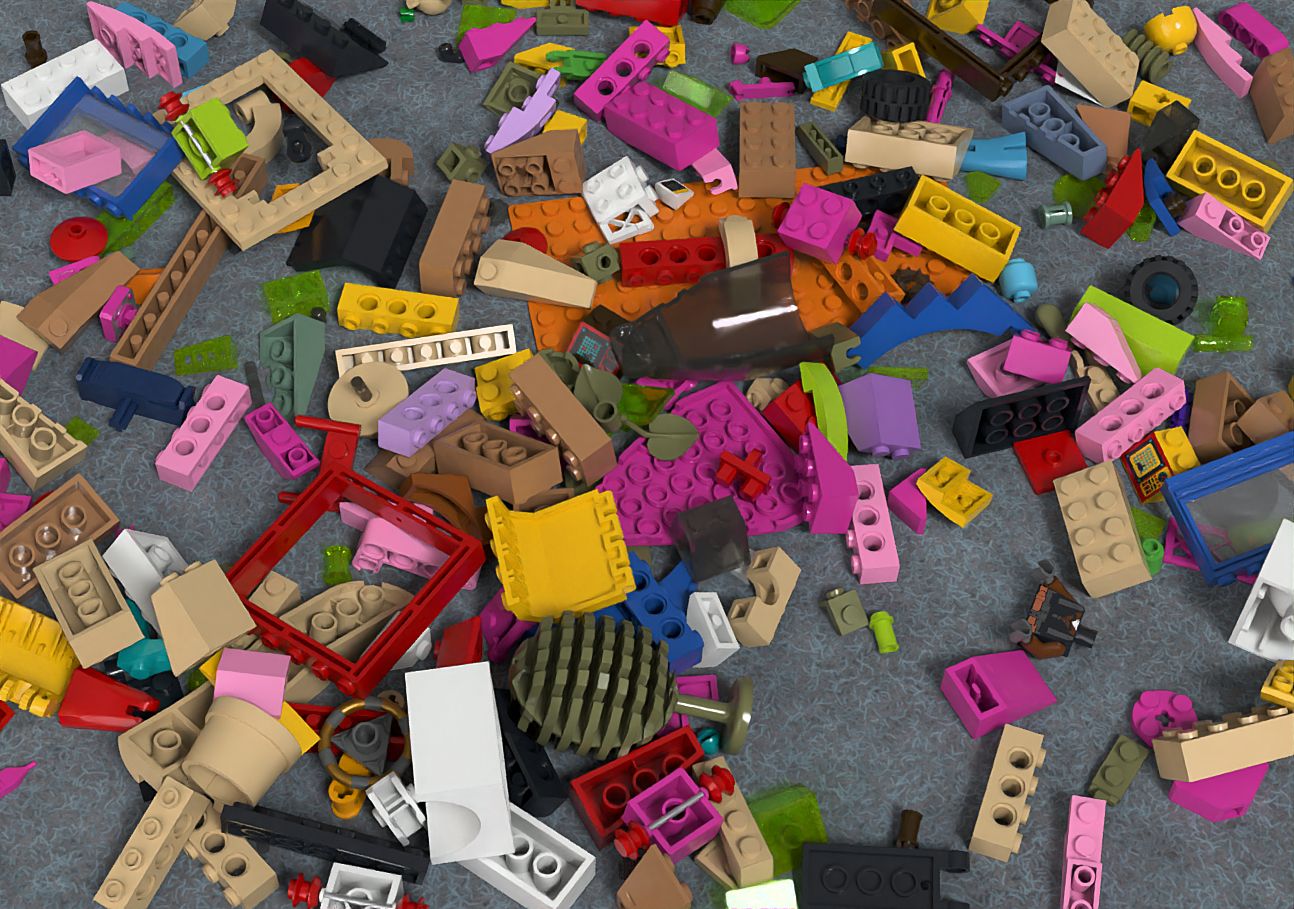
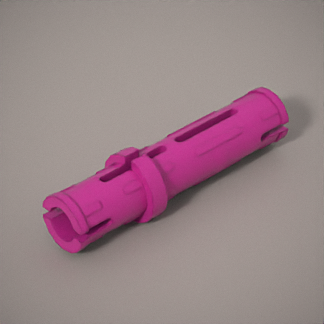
M947 68L939 71L936 84L931 88V100L924 121L940 123L946 102L951 99V87L955 74Z

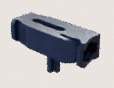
M87 357L76 376L82 400H89L96 404L116 409L109 421V425L115 427L118 432L127 429L134 414L181 427L187 419L190 408L196 405L194 401L196 387L188 385L185 388L179 381L170 376L118 362L101 361Z

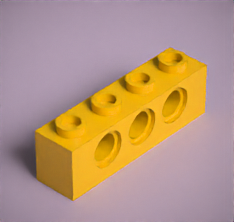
M345 283L337 307L339 326H344L349 330L366 329L373 330L377 334L395 333L401 334L406 338L455 333L460 317L459 298Z

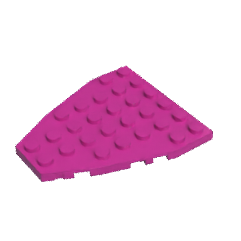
M730 378L681 398L675 404L674 410L669 413L689 420L698 429L700 434L698 440L683 456L672 461L658 460L648 451L647 443L649 438L640 436L620 455L617 467L603 477L602 484L595 488L600 493L604 491L613 492L617 508L616 514L619 516L624 536L623 540L626 546L691 545L692 541L696 540L706 543L783 532L805 522L803 520L804 498L798 494V481L800 477L799 473L794 472L793 466L795 454ZM754 448L763 452V459L757 469L771 476L769 484L771 490L767 496L762 493L754 503H750L739 495V490L744 482L736 478L729 488H724L715 482V474L720 466L719 456L723 450L730 452L745 461Z

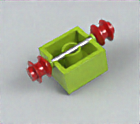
M171 91L159 99L161 104L157 109L166 110L168 114L165 117V121H176L178 123L171 134L202 181L209 178L207 185H215L217 188L214 194L215 197L221 195L223 198H226L238 190L236 185L240 181L230 178L229 175L232 169L229 167L249 147L243 131L238 129L232 120L228 108L221 103L218 97H215L189 110L190 104H182L180 101L182 93L175 94L174 91Z

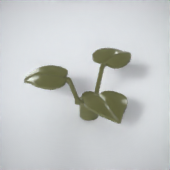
M583 364L575 383L574 396L593 418L595 417L597 423L605 432H615L622 424H626L644 438H649L647 443L648 451L653 457L661 461L678 459L698 440L700 434L694 424L675 414H660L653 417L649 423L650 432L644 431L631 422L627 416L621 415L617 408L623 395V386L620 380L609 372L596 369L587 364ZM565 466L566 488H574L575 497L590 492L596 486L602 484L603 477L587 487L581 479L576 481Z

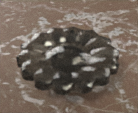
M490 198L487 217L491 219L490 227L492 225L495 227L499 226L500 223H505V219L509 218L508 205L502 202L501 199Z

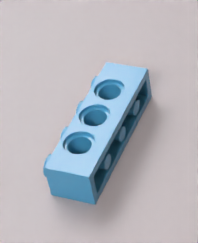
M125 1L116 8V10L156 30L176 46L182 76L190 79L210 61L207 43L201 38H196L184 32L181 28L174 27L164 22L161 18L155 17Z

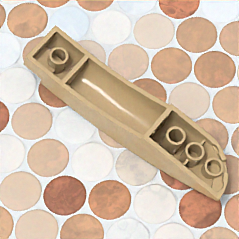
M364 581L347 582L322 592L280 616L279 619L352 663H355L397 611L402 612L415 596L404 589L383 582L381 587L364 585ZM260 639L247 649V651L285 655V653L278 649L275 651L269 649ZM290 661L284 700L288 703L307 704L332 682L328 679L322 681L311 672L310 668L303 664L298 666ZM209 680L170 707L118 736L122 760L129 773L138 783L145 780L157 792L167 776L186 786L191 783L182 769V763L206 724L205 716L213 703L215 687Z

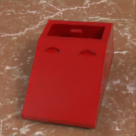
M1139 148L1130 156L1125 154L1116 167L1118 170L1113 168L1104 180L1106 188L1102 187L1093 199L1096 202L1095 207L1090 206L1082 218L1085 224L1080 232L1107 249L1134 223L1144 205L1142 161Z

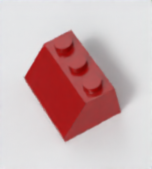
M475 616L444 629L442 641L437 640L435 644L434 660H437L436 668L481 662L484 650L482 617Z

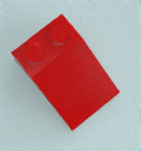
M826 365V367H827V368L829 369V371L831 372V374H832V376H833V378H834V380H835L837 386L842 385L843 383L837 378V376L832 372V370H830V368ZM802 378L761 411L797 454L800 451L799 438L800 435L805 434L807 423L812 422L818 428L813 393L803 392Z

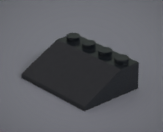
M266 0L260 25L331 78L384 68L389 64L387 60L323 13L301 0Z
M1088 375L978 401L955 416L952 433L964 458L967 459L1013 448L1015 442L1065 430L1075 433L1091 378Z

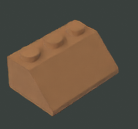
M1287 47L1263 58L1253 75L1249 89L1268 144H1274L1294 135V55L1291 49Z
M1228 371L1196 381L1192 414L1189 419L1188 440L1202 465L1254 446V442L1239 428L1236 422L1256 401Z

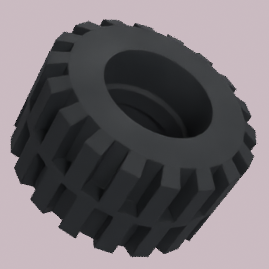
M879 69L867 72L863 78L860 110L871 117L890 122L904 123L922 120L927 115L931 83L921 75L903 70Z
M1155 255V257L1143 259L1141 263L1133 267L1124 285L1126 303L1173 326L1182 323L1190 316L1198 300V283L1193 271L1185 262L1169 255ZM1157 275L1171 277L1179 288L1176 302L1166 309L1153 308L1144 298L1146 283Z

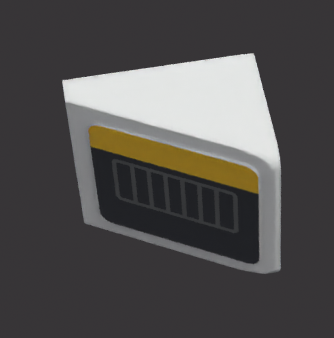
M674 178L659 181L655 184V192L658 199L674 210H677L694 195L692 190Z

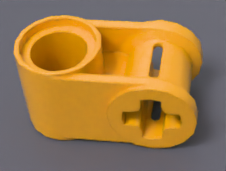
M346 753L342 755L338 766L346 773L366 777L376 776ZM333 779L328 790L330 800L332 801V812L336 817L346 820L358 815L367 796L365 790L351 789L340 784L335 779Z

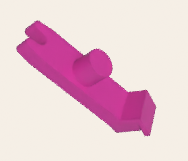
M768 77L761 78L759 84L743 85L739 79L729 82V93L733 95L736 101L751 98L794 96L793 90L795 86L793 82L771 83Z

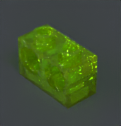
M319 270L262 283L265 301L273 325L296 313L311 317L330 312L328 294Z

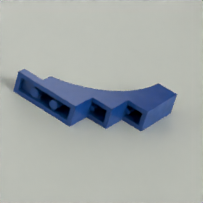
M971 273L949 297H946L934 285L928 282L905 307L885 291L849 328L860 336L861 344L855 348L848 349L846 356L848 358L853 355L861 356V360L857 364L866 370L875 360L892 348L930 332L947 329H974L1001 336L1007 329L1013 334L1016 332L1021 333L1023 329L1035 332L1036 330L1021 314L974 273Z

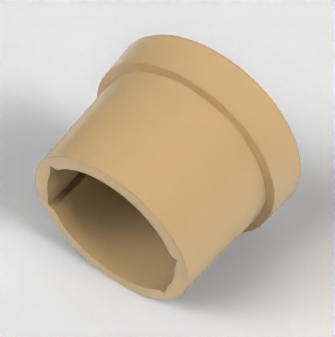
M219 696L214 700L205 716L206 724L183 761L182 769L196 787L217 802L233 806L234 802H241L255 807L281 774L287 773L298 761L302 751L295 737L280 722L265 711L238 698Z

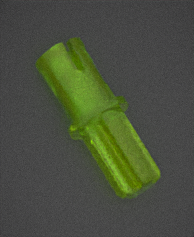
M1221 331L1220 334H1195L1193 340L1195 352H1221V354H1225L1226 351H1249L1253 349V337L1251 335H1226V332Z

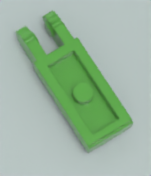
M558 50L546 54V59L549 62L563 61L564 67L553 68L561 73V78L566 77V79L586 81L607 60L604 53L577 50Z

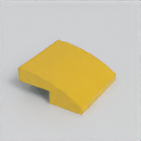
M945 456L919 477L916 485L936 509L951 521L964 528L990 504L993 494L968 481L971 470Z

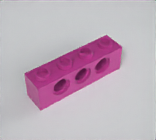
M646 19L574 92V104L597 123L603 118L605 119L603 105L631 89L639 81H645L652 73V68L657 62L661 64L669 56L670 39ZM645 52L648 56L646 58H639L635 54ZM621 70H626L630 72V75L622 77L617 73ZM610 89L612 93L605 96L600 94L599 91Z

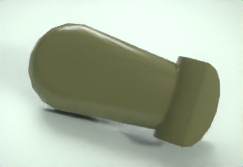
M1046 303L1040 305L1034 315L1038 325L1044 328L1050 337L1068 341L1067 347L1075 349L1077 345L1070 340L1072 335L1065 331L1068 327L1060 310L1053 304Z

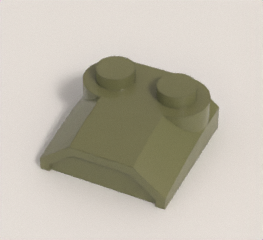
M509 61L484 101L483 106L501 118L504 113L509 114L513 107L521 110L527 97H533L537 91L535 87L541 74Z

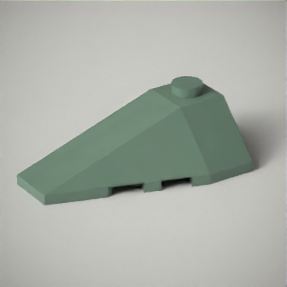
M299 313L260 332V362L262 367L269 366L271 377H268L265 381L267 388L274 387L276 391L272 404L292 428L296 427L295 417L299 414H306L324 355L326 342L325 323Z

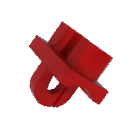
M754 448L745 461L730 452L723 450L719 456L720 466L715 474V482L724 488H729L736 478L744 482L739 490V495L750 503H754L762 493L767 496L771 490L769 485L771 476L757 469L763 459V452Z

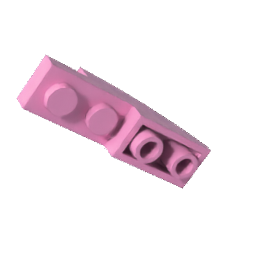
M1072 795L1070 798L1067 832L1064 836L1060 909H1098L1102 863H1100L1106 800Z

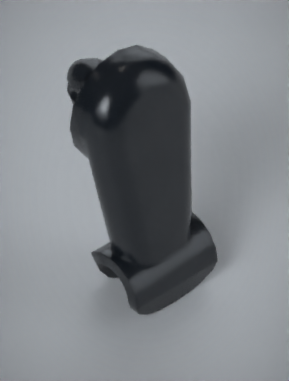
M290 117L284 121L282 130L287 143V156L292 162L303 163L311 158L313 149L305 134V125L299 118Z

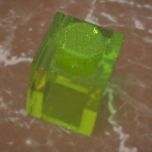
M1217 295L1210 313L1212 338H1242L1249 320L1246 297Z

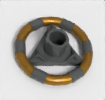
M367 696L364 701L355 698L334 709L324 721L319 735L321 739L318 741L319 757L324 769L340 784L351 789L367 790L392 771L398 777H401L411 765L412 752L409 716L396 703L382 697ZM367 709L388 713L371 721L359 723L351 729L332 736L334 730L344 718L355 711ZM394 717L398 721L404 736V749L402 755L390 770L384 773ZM331 742L376 776L350 775L343 771L337 765L331 750Z

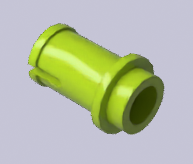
M886 611L874 613L870 617L869 627L874 630L879 652L883 654L897 651L899 644H897L892 627L894 623L893 617Z

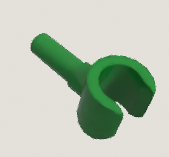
M407 5L406 7H399L401 23L415 20L414 8L409 9Z

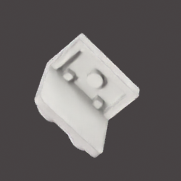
M625 156L583 183L585 197L596 221L600 225L608 223L637 204L643 208L649 217L659 212L655 203L658 196L652 186H647L645 182L649 180L647 173L641 165L636 167L628 156Z

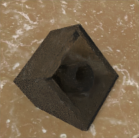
M732 495L675 514L668 531L694 584L750 565L751 557L746 524Z

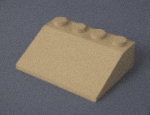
M866 114L848 129L845 162H851L857 168L879 167V170L882 172L912 166L917 177H921L922 174L933 176V179L936 181L946 182L958 174L971 142L974 129L922 120L904 123L876 119Z

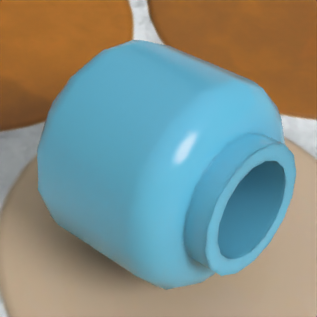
M1021 258L1009 260L998 276L1002 295L1005 298L1013 299L1015 303L1030 300V296L1038 289L1034 266Z

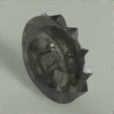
M908 266L905 270L897 269L894 275H890L905 293L904 298L900 302L905 305L928 282L934 285V282L930 280V274H923L921 268L915 271L911 270ZM911 281H914L916 285H913L912 288H910L908 291L907 284H910Z

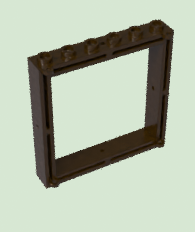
M874 0L871 12L911 42H914L915 45L991 102H995L1001 95L1003 97L1008 95L1017 81L1020 83L1024 81L1033 67L1037 69L1049 53L1053 55L1041 42L1042 32L997 71L903 0ZM1044 0V1H1046L1048 4L1051 5L1052 3H1054V2H1056V1H1058V0ZM1086 0L1092 9L1095 3L1094 0Z

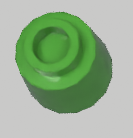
M1144 538L1140 541L1150 573L1154 575L1162 568L1164 548L1156 539Z

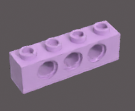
M446 368L441 370L378 420V446L406 457H411L474 405L477 397L475 378Z

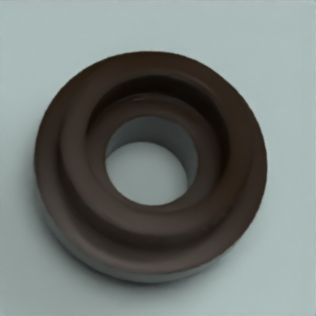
M1172 191L1168 192V196L1162 200L1173 218L1178 215L1184 216L1183 209L1187 208V205L1179 193L1174 195Z

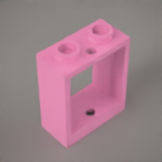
M86 130L28 149L31 176L65 194L122 174L120 148Z

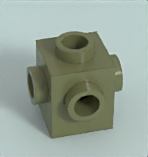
M454 142L449 145L436 163L451 182L452 179L475 183L488 166L481 159L480 156L482 154L472 145L466 147Z
M590 242L582 246V252L569 258L575 270L596 280L598 284L611 280L613 278L612 274L620 270L618 254L610 243Z

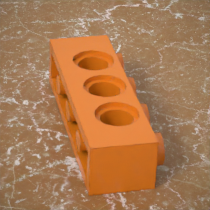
M846 245L836 265L819 259L830 272V275L846 292V295L858 307L862 315L885 291L899 303L905 296L903 290L874 255L869 256L866 260H862L859 252L855 256H851Z

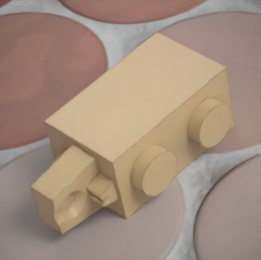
M273 570L248 599L277 618L300 606L302 603L299 585ZM254 634L250 636L245 635L228 648L247 650L260 638Z

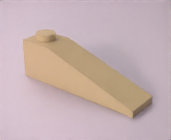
M500 239L480 257L474 285L488 295L588 310L592 309L598 284L596 280L523 242Z

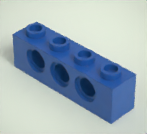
M632 551L628 553L629 567L632 568L636 588L641 590L627 593V600L615 605L627 621L633 622L632 625L634 626L635 633L639 625L651 629L652 643L650 646L654 651L660 638L669 644V653L666 657L668 659L667 673L670 670L671 674H673L675 669L676 675L702 661L703 639L698 631H692L686 623L687 620L682 609L679 606L675 607L669 600V594L662 583H657L653 578L648 563L644 559L640 560L636 553ZM654 611L658 612L659 614H650L648 612ZM673 635L676 636V638H667L665 636Z

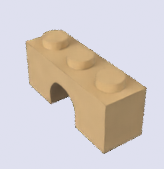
M779 546L755 552L746 576L753 583L756 589V596L734 600L727 615L735 638L748 648L770 644L801 572V569Z

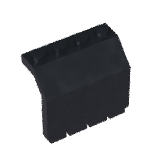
M374 175L315 210L310 225L301 229L286 265L292 266L296 272L350 265L371 274L381 288L396 289L428 208L414 189L381 175Z

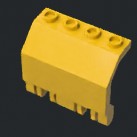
M0 596V700L5 702L10 700L19 704L18 707L25 711L30 709L29 712L42 718L46 716L50 718L60 710L73 671L81 663L59 621Z

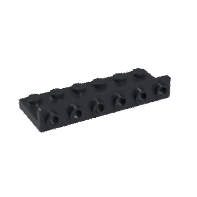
M234 802L233 806L224 804L220 816L221 833L333 863L402 875V881L421 886L430 862V852L408 845L404 847L401 843L258 805L253 807L241 802Z

